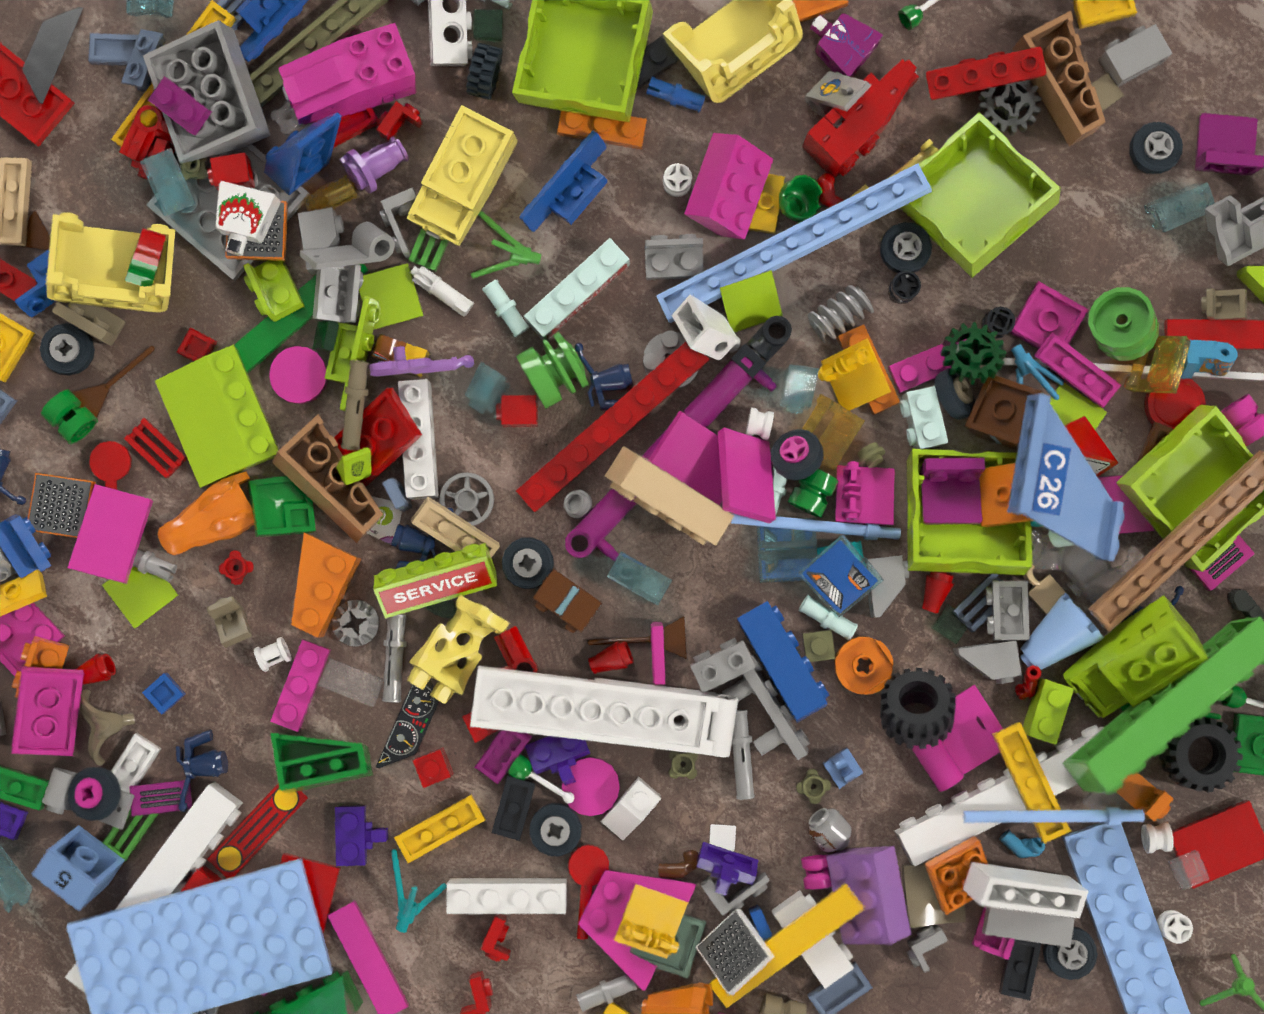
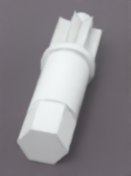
M414 266L410 273L414 275L412 281L428 291L430 295L433 294L463 317L468 314L474 304L471 300L449 286L441 277L436 276L424 266H421L420 269Z

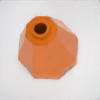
M699 982L652 992L649 994L648 999L643 1000L641 1014H709V1006H713L714 1000L712 985Z

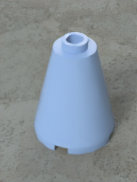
M1064 593L1030 635V640H1026L1020 648L1023 652L1020 658L1028 667L1035 665L1042 670L1105 638L1082 609L1073 603L1074 600L1067 593Z

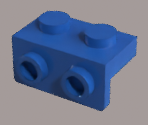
M14 514L0 522V548L17 575L23 578L35 570L42 572L50 567L51 564L48 558L51 557V554L43 542L38 544L32 534L36 530L27 517L22 519L20 515Z

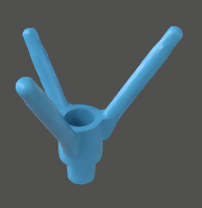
M1021 344L1011 349L1016 358L1014 362L1018 367L1016 368V382L1023 384V377L1031 373L1054 400H1058L1059 395L1040 373L1059 385H1063L1064 380L1041 366L1032 358L1030 353L1026 354Z

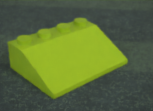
M234 345L206 355L155 380L200 488L275 458L280 450L239 352Z

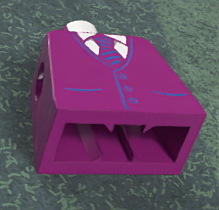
M844 13L838 17L834 24L830 23L822 15H819L810 27L814 33L822 38L817 44L816 54L832 72H840L842 75L853 77L880 44L883 34Z

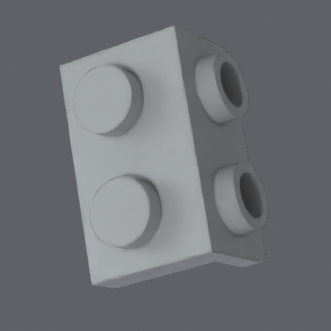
M360 264L317 269L313 319L340 323L356 322L361 309L358 293L363 283V273L360 272Z
M992 581L991 587H986V605H992V617H987V634H993V641L1030 640L1028 582Z
M736 638L730 639L720 644L721 650L714 654H710L709 650L693 657L695 662L690 664V667L703 692L755 669V664L743 640L737 642Z

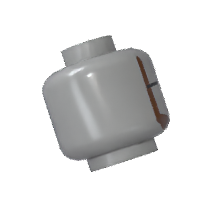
M822 808L810 817L808 834L824 852H839L848 846L852 829L839 811L832 808Z

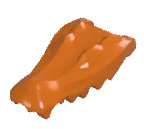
M247 471L214 483L204 490L176 518L166 522L159 528L158 538L167 553L177 556L195 546H204L216 541L228 540L239 536L254 525L252 507L239 486L250 480Z

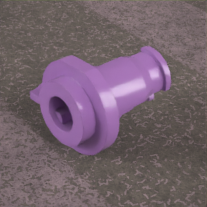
M391 137L387 143L380 144L361 155L352 149L340 158V162L343 164L355 187L359 191L365 189L368 193L377 190L375 180L393 170L402 161L405 160L406 162L409 160L404 146L399 139L395 140L394 137Z

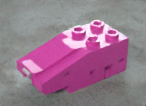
M395 23L338 40L278 68L283 81L282 89L286 100L290 102L298 124L303 125L323 119L337 112L343 117L394 101V99L397 100L416 94L415 73Z

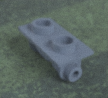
M140 30L121 83L136 86L137 90L146 92L152 81L143 55L166 45V39L162 37V33Z

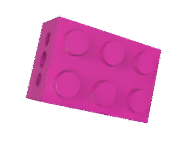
M713 133L684 214L721 237L745 240L773 158L740 135Z

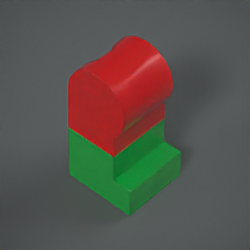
M142 228L125 278L126 282L139 286H152L166 235Z

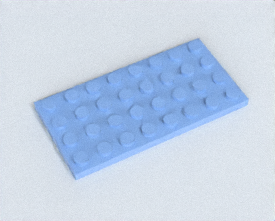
M302 858L69 922L66 925L91 1014H192L331 975L333 972Z

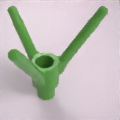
M483 211L479 212L478 215L511 244L508 245L494 239L492 240V245L511 252L508 261L471 273L472 278L507 267L517 266L520 263L527 265L530 262L539 265L541 260L540 253L533 252L531 248L523 246Z
M1232 954L1231 959L1237 972V978L1233 980L1232 987L1201 1000L1200 1005L1205 1006L1234 994L1240 996L1249 995L1264 1011V1001L1255 992L1254 982L1246 977L1237 955Z

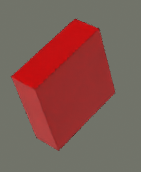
M190 327L176 353L194 362L211 354L217 341Z

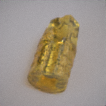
M345 174L343 177L321 186L320 189L303 200L308 211L333 208L335 210L337 207L359 198L349 176Z

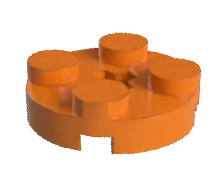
M855 637L845 642L835 656V674L838 681L844 688L856 694L871 695L877 693L885 687L887 680L891 679L893 657L889 649L881 641L870 637ZM860 658L871 661V664L868 666L870 670L868 673L857 671L856 667L859 665L858 660Z

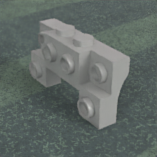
M1229 195L1205 208L1208 231L1215 236L1217 257L1227 267L1264 248V197L1241 209L1240 202Z

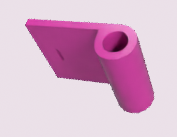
M975 684L956 695L953 729L951 733L948 732L947 738L944 741L938 739V745L934 747L930 744L926 745V749H919V746H913V752L939 792L951 788L963 779L964 774L1000 753L992 734L1003 728Z

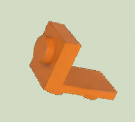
M1139 773L1127 776L1123 780L1124 785L1116 791L1135 810H1143L1145 818L1152 821L1162 819L1171 808L1169 804L1174 800L1167 792L1155 788Z

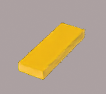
M471 794L395 836L394 839L407 863H410L484 822L486 819Z

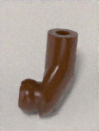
M687 850L683 853L684 861L660 863L658 867L659 877H685L698 868L696 866L699 853L696 850Z

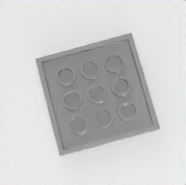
M252 144L207 157L205 163L208 169L211 168L210 158L245 152L251 159L255 184V188L252 189L275 194L280 201H286L288 203L287 222L311 196L301 186L290 195L281 189L264 173L266 156ZM192 163L191 168H195V163ZM180 166L146 206L230 278L236 281L245 271L243 265L246 263L251 264L253 260L227 259L225 257L226 235L221 234L216 229L219 191L214 185L210 184L208 176L203 180H182L179 176Z

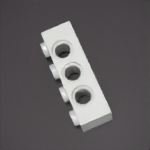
M428 0L430 66H465L468 64V59H472V42L467 41V29L471 30V12H466V0H454L457 4V11L455 13H448L444 10L443 0ZM444 29H455L458 33L457 42L450 43L446 41L443 35Z
M428 379L398 381L399 398L422 433V436L403 453L406 498L409 500L426 499L427 497L439 498L431 383Z

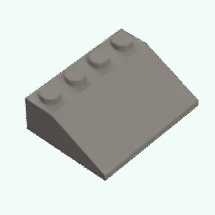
M217 20L143 55L154 90L165 76L212 111L196 136L189 133L162 112L180 163L243 148L271 136L234 29Z

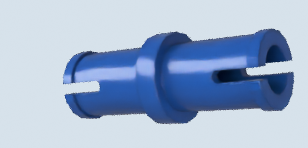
M651 77L646 92L647 95L669 101L670 105L674 107L677 104L695 110L700 113L706 95L681 88L682 85L679 83L673 85Z

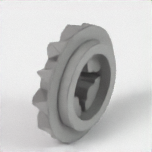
M350 600L343 603L337 608L332 618L333 632L339 641L349 646L367 644L375 637L379 628L377 612L370 604L361 600ZM351 611L357 619L367 618L366 621L359 625V636L354 628H344V625L351 621Z

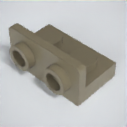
M57 302L52 310L54 314L110 346L113 345L126 323L123 319L101 306L69 302L66 307Z

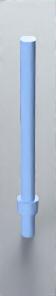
M731 513L734 515V518L730 522L731 524L863 536L867 540H877L878 538L899 540L901 536L900 528L879 526V524L862 525L776 516V520L766 523Z
M1106 807L1105 810L963 812L964 823L1106 822L1107 825H1120L1121 822H1144L1145 818L1143 810H1120V807Z

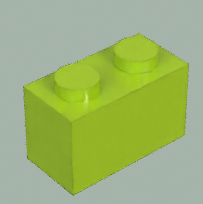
M1039 678L1036 693L1031 698L1023 723L1026 735L1056 745L1074 688Z

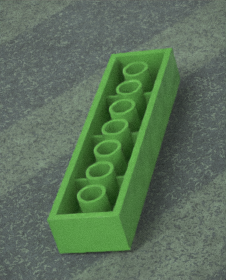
M1259 616L1230 621L1202 645L1209 658L1208 660L1188 671L1183 676L1177 677L1175 681L1136 706L1132 707L1130 705L1062 762L1081 789L1085 792L1109 794L1116 792L1124 785L1123 780L1127 776L1140 772L1146 766L1145 761L1152 755L1157 756L1165 751L1168 747L1166 744L1173 737L1177 738L1186 733L1190 728L1188 724L1194 719H1200L1211 711L1210 706L1214 702L1228 697L1233 692L1231 688L1238 682L1242 683L1248 680L1254 674L1253 669L1259 664H1264L1263 619Z

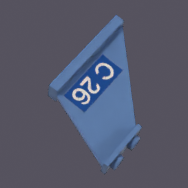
M1043 394L1028 395L1007 513L1025 515L1096 557V560L1114 561L1115 555L1119 550V528L1124 521V502L1111 499L1050 405V396Z

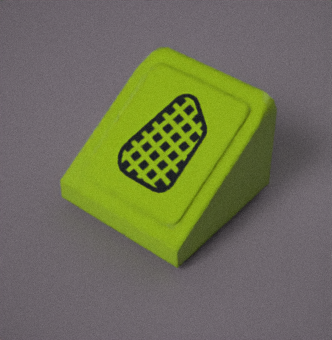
M366 447L344 455L338 462L336 468L345 485L368 478L371 475V451L369 448Z

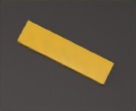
M1021 722L993 733L992 736L1026 809L1061 810ZM1033 822L1042 843H1047L1071 831L1067 822Z

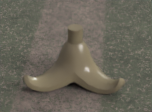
M84 689L81 692L80 711L84 719L91 726L88 751L94 763L101 766L105 762L100 755L103 743L120 731L123 726L135 724V718L133 713L120 715L114 712L101 711L93 707L89 702L91 691Z

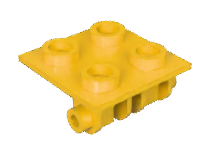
M868 338L822 360L823 366L817 372V376L821 381L831 383L843 413L891 392Z
M635 884L614 941L667 959L668 955L671 953L675 954L679 949V942L675 941V936L688 902Z

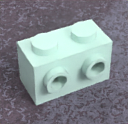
M935 386L906 392L902 395L900 410L903 418L906 417L909 429H906L909 445L913 446L914 449H930L947 444L948 438Z

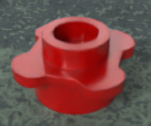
M234 550L230 552V557L219 565V572L230 578L232 584L240 585L243 583V578L246 574L254 570V564L251 561H246L240 551ZM235 565L239 566V569L237 571L234 570Z

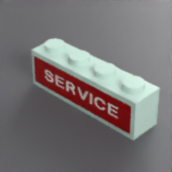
M609 238L524 315L525 321L542 340H548L629 266L630 259Z

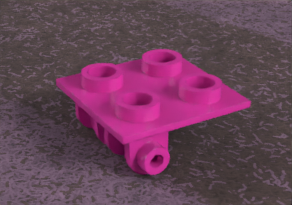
M855 461L847 462V466L837 465L836 479L838 484L836 486L835 522L894 525L895 469L859 467V462Z

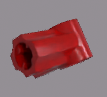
M151 105L139 108L119 153L143 163L155 136L173 144L162 111ZM152 110L156 113L158 121L155 126L146 127L142 124L140 117L143 111Z
M517 626L494 637L507 663V666L501 669L517 670L520 663L527 662L532 666L533 673H538V665L533 659Z

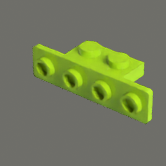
M368 296L364 297L358 326L337 322L325 379L345 383V386H348L350 360H367L368 351H371L374 345V335L372 334L374 324L378 322L380 317V307L377 300ZM345 386L340 404V410L344 412L347 401Z

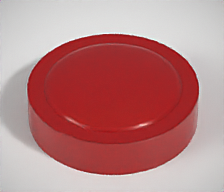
M1179 375L1167 376L1156 381L1149 388L1144 401L1145 413L1152 425L1155 421L1173 429L1199 405H1206L1205 396L1200 386L1192 379H1182Z

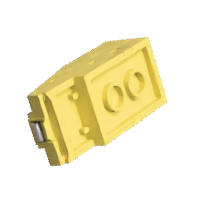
M461 105L421 182L422 187L408 212L407 219L422 227L426 234L438 240H446L460 246L490 196L518 142L514 132Z

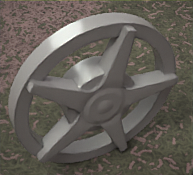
M467 472L454 475L444 484L440 493V504L445 508V494L455 499L458 508L454 514L459 516L463 511H472L478 518L475 521L468 522L473 526L486 520L494 506V493L490 484L484 478L474 473ZM465 477L463 489L457 493L447 491L454 481ZM470 477L482 482L487 491L476 493L472 490ZM489 495L488 508L484 515L481 516L477 509L479 499Z

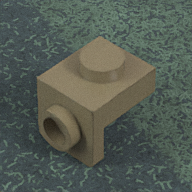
M1209 288L1206 291L1207 296L1202 297V313L1207 314L1209 320L1247 319L1246 289L1215 291L1213 288Z
M233 596L219 599L215 604L207 607L208 614L214 619L221 644L225 648L252 637L244 608Z

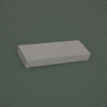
M986 906L982 933L997 937L1070 947L1075 918Z

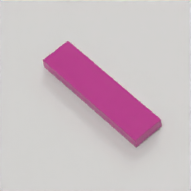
M356 901L330 913L328 918L377 1013L396 1014L407 1008L409 1004Z

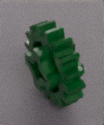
M976 322L972 323L971 328H967L964 323H961L959 330L952 328L949 336L945 337L942 344L943 348L940 352V355L945 357L942 363L943 366H951L949 375L958 373V381L960 382L965 377L969 378L970 385L974 384L976 378H979L982 384L986 383L988 376L994 379L998 370H1001L1004 364L1003 359L1006 355V351L1002 350L1004 341L995 340L998 332L988 333V325L986 324L982 329H979Z

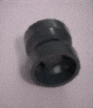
M902 271L890 282L888 294L895 303L907 304L919 293L921 281L915 273Z
M995 307L983 317L981 329L986 324L988 325L987 332L997 331L998 334L995 339H1001L1014 328L1015 316L1006 307Z

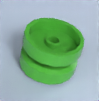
M1130 287L1111 289L1097 298L1089 311L1088 325L1099 349L1108 357L1118 361H1129L1144 356L1154 347L1159 336V322L1150 299L1139 290Z

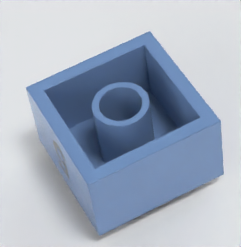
M78 825L47 850L32 875L41 881L44 886L50 888L63 898L66 903L80 911L110 884L125 860Z

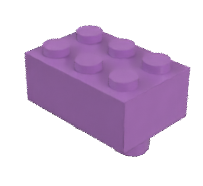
M894 846L847 848L826 856L833 891L846 883L864 906L861 912L840 926L843 944H892L911 935Z

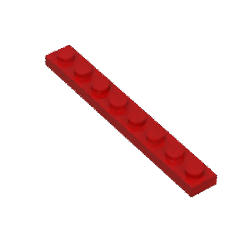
M687 341L684 342L519 487L516 492L534 512H537L710 359L706 355L691 349Z

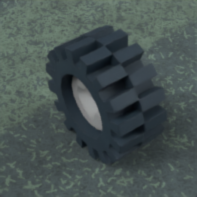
M483 43L477 44L467 77V94L491 100L501 70L502 48Z

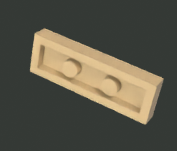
M0 157V245L26 246L32 161L28 158Z
M430 497L425 499L411 518L412 524L454 551L462 550L470 544L480 545L486 543L492 558L500 547L499 542Z

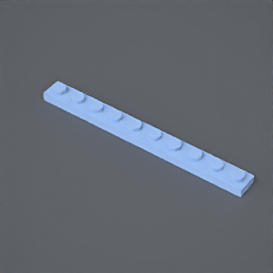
M917 163L656 295L667 320L669 323L674 322L672 314L689 295L708 305L722 298L721 287L770 270L773 272L932 192L931 186Z

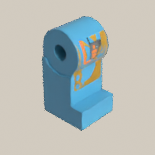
M1183 340L1175 355L1179 377L1191 379L1195 372L1224 376L1228 374L1237 359L1238 352L1233 345L1225 342Z

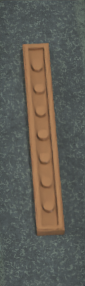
M1258 451L1087 609L1105 631L1111 632L1264 490V451Z

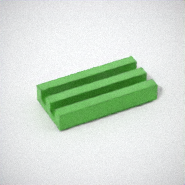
M421 228L408 260L436 272L449 241L441 240L431 264L427 261L437 239L430 236L422 258L418 259L427 236L426 231Z
M131 808L129 810L127 819L131 815ZM150 814L123 853L120 849L144 815L134 817L115 846H112L111 842L120 831L116 827H112L102 843L127 861L159 814Z

